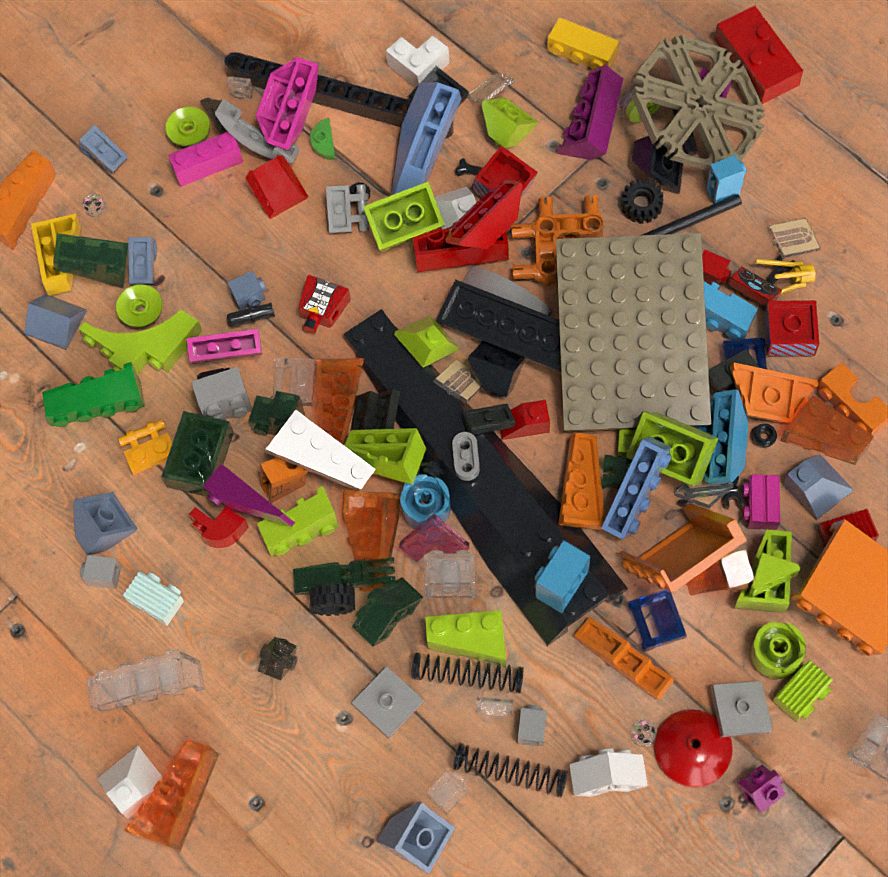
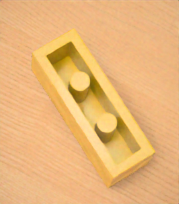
M559 17L548 36L547 50L551 51L554 55H561L571 59L574 63H581L592 69L603 65L611 68L619 52V41Z

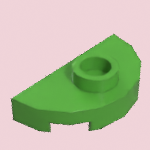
M326 118L314 125L310 133V142L315 153L323 156L324 159L336 160L330 119Z

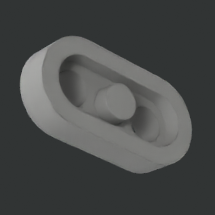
M461 432L452 441L456 475L460 479L470 481L475 479L480 472L477 440L473 434ZM463 445H468V446H470V447H469L468 449H466V450H464V449L461 448ZM466 467L472 468L469 472H465L463 469Z

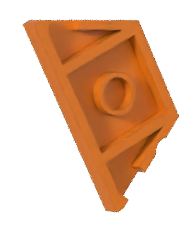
M739 363L730 364L735 387L740 393L746 416L788 425L793 424L799 415V410L809 400L808 396L819 385V381Z

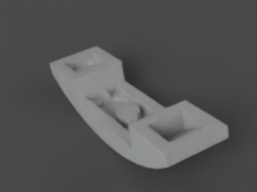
M225 99L222 100L215 115L234 138L262 156L274 159L277 155H281L286 158L288 163H293L300 150L298 146L293 144L288 151L268 144L261 131L239 118L243 112Z
M473 266L462 281L543 314L550 315L552 313V309L535 295L509 279L486 269Z

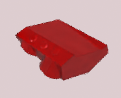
M277 155L276 158L258 168L249 170L245 177L250 185L252 194L259 200L264 212L270 219L308 198V194L284 156Z

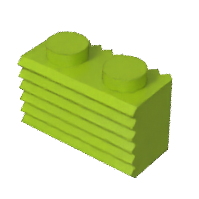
M808 660L775 696L773 702L796 722L801 717L806 720L815 710L812 704L818 698L823 701L832 691L829 685L833 680L812 663L811 660Z

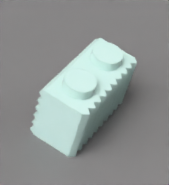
M139 571L126 589V592L123 593V597L129 604L168 626L184 602L180 595L181 591L171 584L167 587L160 584L161 579L151 572L145 575Z

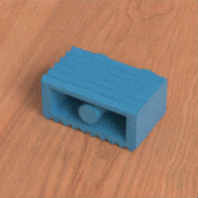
M735 155L729 156L728 159L724 158V161L720 159V162L716 161L715 164H711L706 190L714 204L741 193L746 168L742 161L739 162Z

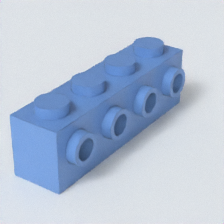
M650 436L642 439L601 529L623 540L631 534H636L641 524L638 521L641 512H646L651 502L648 497L652 490L655 491L661 481V477H659L662 468L665 469L671 460L672 455L669 452L672 447Z

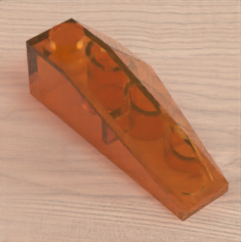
M343 491L342 517L348 529L349 546H352L355 559L353 564L360 591L385 592L399 522L400 494Z

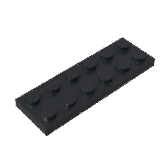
M455 279L436 320L438 324L561 373L559 319Z

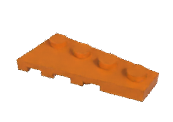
M575 432L570 437L558 525L601 530L605 521L597 437L596 435Z

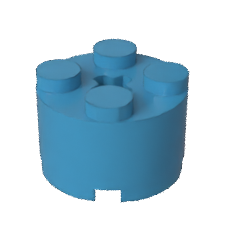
M418 475L415 477L413 485L405 483L400 503L406 522L420 532L434 530L443 525L450 516L449 490L441 479L427 475Z

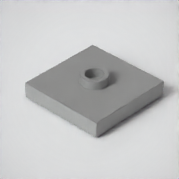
M386 666L356 697L352 705L389 739L424 703V700Z
M762 681L712 685L711 693L720 737L767 734L773 731Z

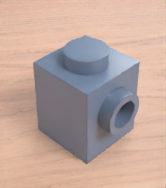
M253 271L227 282L239 310H244L248 306L255 307L265 300L263 293L266 290L265 284L261 277L256 278Z

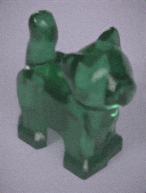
M605 455L603 473L612 471V474H603L602 489L613 487L619 490L632 460L626 456L614 457L612 455Z

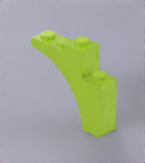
M181 309L165 322L139 332H108L93 327L86 322L79 327V331L83 336L82 341L91 348L96 346L100 349V353L109 359L115 372L124 369L123 364L132 362L137 374L140 373L147 363L156 370L161 368L168 373L188 349L187 338L198 337L202 332L199 321Z

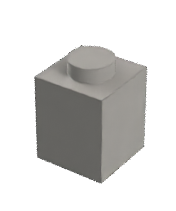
M87 555L86 563H82L80 575L88 586L117 589L121 564L116 558Z
M528 705L527 708H521L518 744L544 746L547 711L542 710V707Z

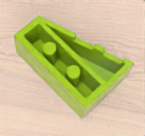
M501 610L425 617L429 650L455 656L470 657L482 662L500 663L501 666L506 667Z

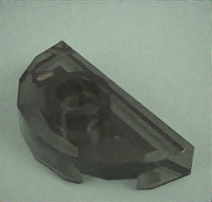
M211 98L199 100L200 105L219 133L224 134L228 132L215 115L222 100L219 101Z

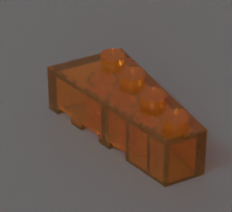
M364 358L316 359L317 426L345 445L363 372Z
M187 739L167 767L169 770L161 781L158 780L153 788V793L146 803H142L137 811V816L132 823L126 826L124 831L135 838L180 853L219 754L210 746Z

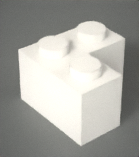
M433 35L418 49L400 37L386 50L388 66L415 88L435 66L443 70L450 63L449 48Z
M604 749L598 751L599 755L582 756L579 758V762L570 764L574 796L593 797L609 791L630 792L648 786L643 755L632 754L631 750L614 753V749Z

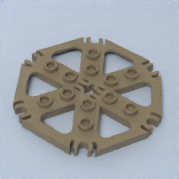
M675 36L671 40L672 44L669 38H666L664 41L662 40L633 75L634 78L632 79V83L638 84L639 87L635 86L631 90L633 94L631 97L652 144L659 139L660 141L656 144V148L658 149L662 145L666 146V157L674 152L670 160L709 171L712 163L720 162V159L724 161V158L728 159L729 156L735 155L739 162L742 161L764 131L761 129L765 126V124L758 122V120L765 117L763 113L765 110L744 64L737 69L741 61L738 59L735 63H732L729 59L732 54L731 52L723 56L727 49L686 36ZM689 51L707 56L713 62V66L702 80ZM658 59H664L667 62L677 84L649 75V70ZM731 80L738 83L747 105L719 97ZM651 102L679 111L664 130H659L654 125L647 109V103ZM721 123L740 128L745 132V139L736 151L732 149ZM695 128H697L708 152V159L688 155L682 150V145Z

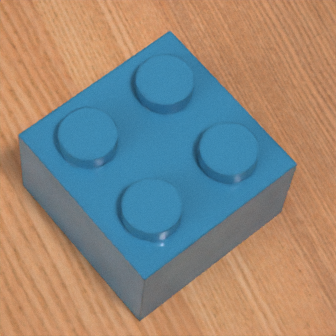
M563 541L560 547L555 546L548 557L550 560L546 568L542 566L534 579L537 581L534 586L536 588V598L560 613L564 611L588 574L590 563L589 555L566 541Z

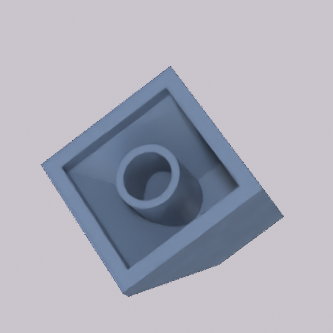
M821 454L806 459L787 474L783 483L816 521L854 491Z
M114 492L77 498L73 502L75 537L87 555L107 551L137 531V527Z
M418 801L390 818L377 842L393 854L429 874L455 827Z

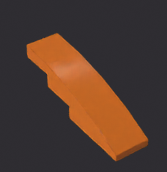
M591 617L585 621L574 635L578 641L658 701L674 682L672 676L653 665L651 659L632 648L627 640Z

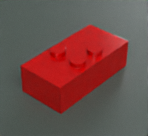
M755 5L717 23L714 40L719 47L727 49L724 52L725 55L728 52L732 53L729 57L732 63H735L738 59L741 61L737 69L744 64L761 104L800 86L804 70Z

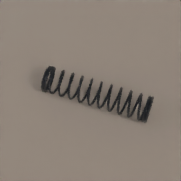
M416 652L414 655L412 679L416 680L418 678L422 680L427 668V677L429 682H431L437 669L439 683L443 682L447 671L448 683L451 685L458 668V684L460 686L463 685L468 670V685L472 687L478 671V686L480 689L483 688L488 673L489 689L492 690L494 688L498 674L499 690L502 691L509 672L510 693L514 691L515 685V693H521L524 673L523 666L517 668L511 689V666L509 664L501 688L500 663L497 665L491 686L490 662L487 663L481 684L480 661L477 662L471 683L469 659L460 682V658L457 659L454 674L450 681L449 656L447 657L443 676L440 680L439 655L437 656L431 679L430 654H427L421 678L419 671L421 654Z
M459 743L454 758L453 770L458 771L465 759L464 769L467 774L470 772L475 761V775L478 776L481 773L485 764V777L488 779L496 764L495 780H500L506 767L505 782L508 784L516 769L515 785L518 787L521 784L526 772V789L531 787L537 772L536 791L539 792L547 775V795L552 791L557 778L556 796L562 798L568 774L567 770L565 771L564 769L562 771L560 779L561 770L560 768L557 769L549 789L550 766H547L538 788L540 763L536 765L528 785L530 761L526 762L518 782L520 759H516L508 779L510 756L507 755L497 778L500 756L498 752L487 776L489 750L486 751L477 773L479 747L476 749L467 770L469 745L466 746L464 751V743Z

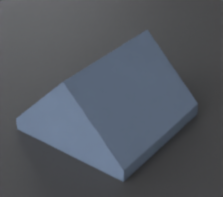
M44 294L29 303L24 334L67 350L87 310Z

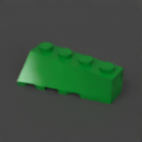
M132 362L123 364L124 369L116 372L113 368L104 371V376L93 378L92 376L82 378L80 384L77 385L70 382L43 391L45 415L50 425L63 427L71 422H87L94 417H110L118 412H133L141 407H145L141 380Z

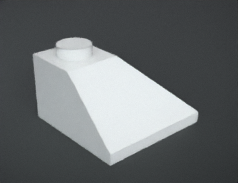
M467 187L435 196L445 224L442 229L451 227L454 222H457L476 203L473 193Z
M136 746L97 778L111 801L128 819L169 786L139 746Z

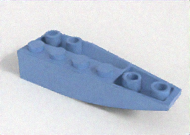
M438 82L419 83L402 123L391 195L428 181L462 100L458 89Z

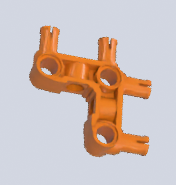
M590 195L584 197L585 214H553L552 197L547 196L546 205L544 203V196L538 198L539 216H537L536 220L532 221V223L512 224V239L533 238L535 240L536 262L534 264L513 265V280L534 279V281L546 286L555 284L557 282L556 239L602 237L604 222L599 213V197L593 195L592 203ZM589 227H595V228H597V229H596V230H590V229H588V228H589ZM547 228L550 229V231L546 232L543 231V229ZM550 269V270H552L553 272H551V273H546V272H544V270Z

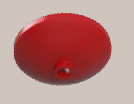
M690 709L679 711L662 723L655 737L654 753L660 769L670 780L685 787L699 788L716 782L724 775L732 759L733 746L731 737H720L718 722L715 716L701 710ZM693 740L698 741L700 747L697 749L692 748L690 742Z

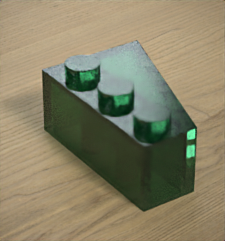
M57 233L53 269L123 288L128 243Z

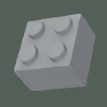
M238 367L192 381L199 408L207 425H218L226 419L243 417L248 412L253 411Z

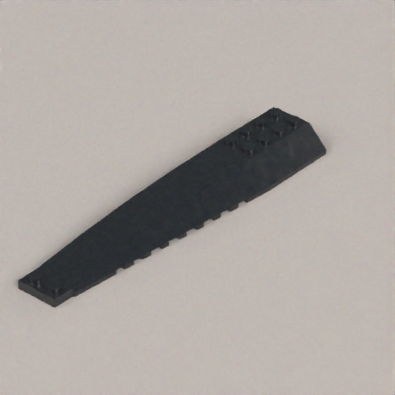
M381 309L345 332L343 337L356 353L357 360L378 393L390 389L400 392L396 413V421L400 428H417L426 447L422 462L434 461L441 466L444 475L440 479L449 490L451 510L459 519L460 524L471 538L473 545L489 570L548 647L565 635L571 624L604 601L609 604L626 592L628 588L580 527L558 525L561 509L560 502L494 431L474 435L477 440L480 466L478 476L473 480L465 481L456 475L452 441L457 434L467 432L461 418L462 411L473 409L458 392L453 391L455 389L452 386L448 387L450 384L447 381L443 384L436 379L440 373L432 364L423 368L394 335L395 331L399 329L394 326ZM463 445L461 448L464 449V450H466V449H468L470 446H468V445ZM466 467L463 471L469 472L472 468ZM566 541L589 555L590 563L588 574L564 611L560 613L536 598V588L534 586L537 581L534 579L542 566L546 568L550 560L548 557L555 546L560 547L562 542Z

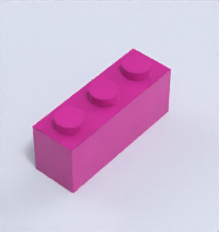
M229 132L168 155L180 187L243 163L239 146Z
M258 329L187 338L189 359L192 364L262 355Z

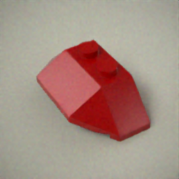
M504 180L500 183L499 187L488 192L449 229L445 239L446 242L458 246L482 249L492 247L496 240L504 232L508 231L511 225L518 219L522 183Z

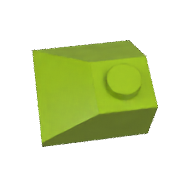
M506 97L483 100L482 102L488 136L494 139V143L499 147L510 148L517 146L539 122Z
M431 315L394 333L423 368L459 350L456 343Z

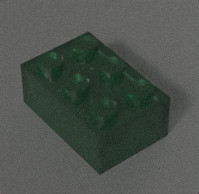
M183 411L161 476L166 487L202 496L210 494L203 485L221 463L224 465L234 434L230 421Z

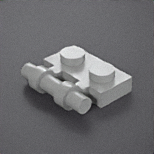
M364 184L356 185L357 194H350L349 185L326 187L329 233L353 232L352 223L359 222V231H368L369 221L363 206L367 205L369 197L366 194V186ZM351 202H357L358 215L351 214Z

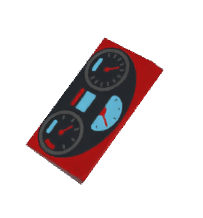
M741 267L731 277L729 286L765 307L768 301H775L782 292L780 288L744 267Z

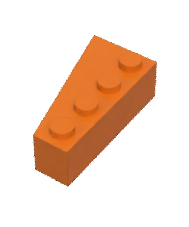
M32 150L0 184V242L12 250L17 245L16 241L19 235L24 233L30 216L36 212L39 200L45 196L56 176L51 162L35 150Z

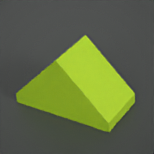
M762 553L749 591L750 596H756L796 577L800 571L799 565Z

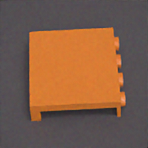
M690 503L683 508L689 519L688 523L638 558L625 551L619 552L623 558L621 563L629 574L632 573L639 579H645L649 584H655L659 589L663 588L673 593L747 541L735 519Z
M847 520L834 522L829 530L833 535L800 591L791 594L790 598L797 602L796 606L814 614L820 624L836 630V634L841 639L851 641L857 645V650L867 656L883 654L888 645V550Z

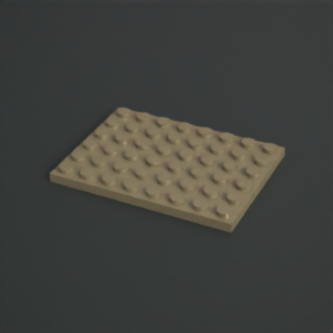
M701 233L556 239L564 431L637 429L644 411L658 413L692 427L710 426L711 412Z

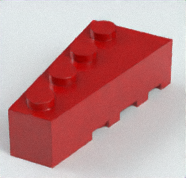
M451 227L446 229L438 228L413 237L417 272L509 260V243L506 232L488 249L448 244L445 239Z

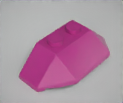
M296 57L270 74L256 114L268 144L289 151L300 136L316 92L319 64Z

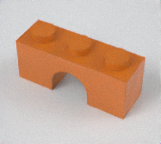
M841 362L820 380L817 390H819V394L824 400L830 401L836 407L841 417L847 418L853 424L854 429L869 440L888 423V406L877 396L865 403L856 401L850 392L855 389L859 378Z

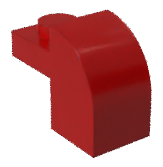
M227 506L215 520H212L196 507L189 513L193 521L191 525L198 532L202 533L201 536L205 544L214 548H225L233 545L249 528L246 520Z

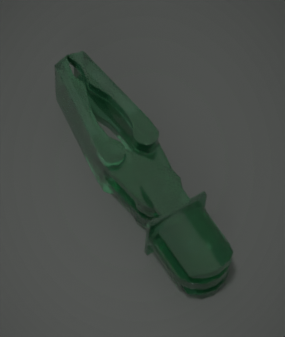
M394 557L374 560L362 558V560L351 561L348 565H339L338 562L293 569L294 594H310L309 590L317 585L321 586V584L330 585V583H334V585H338L341 583L343 586L347 584L354 588L374 587V584L396 582V577L384 576L394 574L395 567L382 566L394 564Z

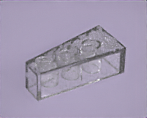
M179 649L168 650L165 652V655L159 657H144L141 659L142 662L136 664L124 663L118 666L119 669L112 671L101 670L96 672L95 676L87 678L90 707L101 712L135 705L136 699L140 702L158 700L159 694L182 695L183 689L193 687L195 691L205 690L200 660L181 652Z

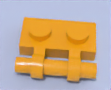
M163 419L154 423L150 421L146 423L147 426L135 431L133 429L126 432V435L118 438L121 447L131 443L132 448L124 451L133 475L178 457L169 433L159 436L157 432L166 428ZM151 435L152 440L139 445V439Z

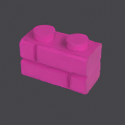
M749 475L747 483H743V497H747V506L743 507V521H748L749 529L777 530L780 525L779 476Z

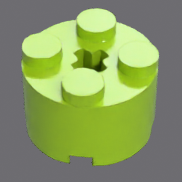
M770 622L764 625L756 634L750 650L754 667L762 675L772 680L791 676L796 672L804 659L806 651L805 638L798 628L789 623ZM780 648V649H782V653H780V652H777V653H776V652L774 651V649L777 650V649Z

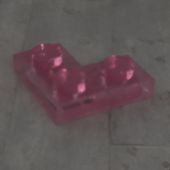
M435 514L401 540L399 548L416 562L431 550L436 549L451 563L469 550L470 546L467 540Z

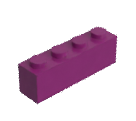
M607 65L589 71L579 95L582 98L581 102L574 107L571 113L574 117L570 127H566L563 132L565 139L562 145L557 146L555 151L557 154L587 160L606 155L624 79Z

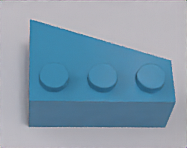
M704 282L706 328L711 331L717 330L724 333L730 339L744 342L758 308L733 293L728 296L718 290L719 285L715 282H712L711 285Z

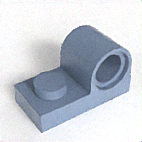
M96 125L79 140L78 146L81 151L90 159L98 160L111 174L128 158Z
M128 237L129 284H154V260L157 258L155 238Z

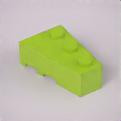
M417 428L351 430L344 445L375 468L374 474L411 485L414 483L426 450Z
M323 486L317 488L318 494L308 500H305L304 497L297 500L298 505L291 510H280L295 522L293 526L268 519L257 523L271 557L285 555L291 548L298 545L305 546L311 543L314 538L321 535L328 536L335 529L339 528L334 509Z
M766 530L735 605L736 609L786 612L790 604V580L753 597L750 596L749 591L762 553L791 562L792 532Z

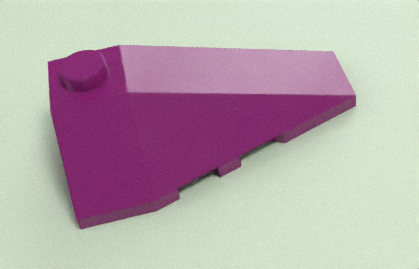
M222 463L203 485L210 492L207 497L218 506L224 503L231 509L288 526H293L295 523Z

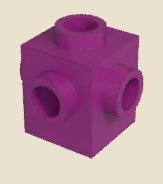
M762 764L738 782L746 801L760 813L786 795L781 786L783 780L775 770L770 771Z

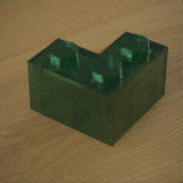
M276 391L274 399L256 395L249 418L251 429L256 434L262 436L267 434L277 435L295 410L305 416L300 396Z
M403 577L394 582L390 580L382 588H375L367 596L369 601L356 613L357 619L352 627L374 647L388 639L399 621L413 614L423 596Z

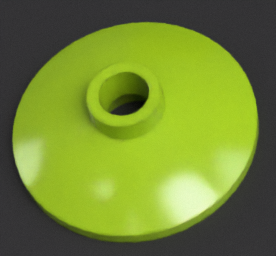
M183 107L174 111L169 116L165 129L168 138L173 143L187 147L198 144L207 137L210 131V121L206 113L201 109Z
M142 284L134 285L124 290L116 302V312L120 320L124 324L136 328L148 326L156 321L163 307L162 298L158 291L151 286ZM141 307H144V308H145L144 310H142V311H140V312H137V310H138L139 308H141Z

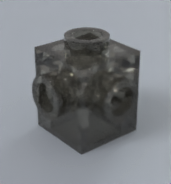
M274 637L269 644H264L261 649L258 672L281 681L289 670H294L297 664L298 657L295 655L298 646L286 639Z

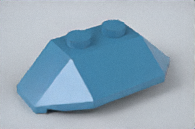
M737 389L714 393L710 402L711 425L695 427L718 437L717 444L703 477L709 485L731 483L745 469L748 420Z

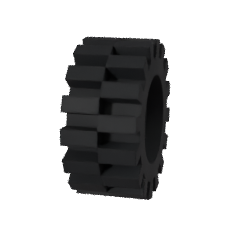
M641 178L637 179L636 184L634 181H631L629 186L626 185L621 200L623 214L626 213V218L629 219L632 216V222L635 223L639 219V224H644V219L649 223L652 218L654 220L658 218V214L662 211L664 200L661 187H656V182L654 181L649 184V179L641 182ZM637 196H646L650 198L651 204L642 207L636 205L633 200Z
M330 583V585H317L309 590L310 611L313 614H326V616L335 614V616H338L339 614L344 615L355 610V589L353 586Z

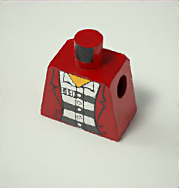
M308 274L299 303L300 316L306 319L302 328L311 334L316 333L319 325L331 328L351 300L349 289Z

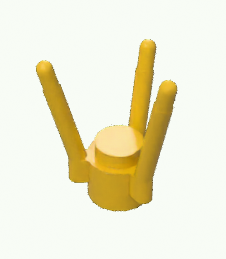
M755 260L757 264L794 267L791 272L775 274V279L792 277L793 282H796L782 288L780 295L797 288L806 287V283L814 282L815 269L812 264H804L803 261Z

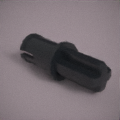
M271 302L252 308L248 306V309L227 314L230 327L250 322L255 324V321L275 317Z

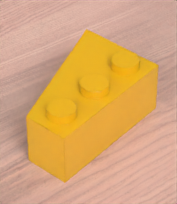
M77 214L32 223L31 227L42 282L48 296L71 291L82 228Z

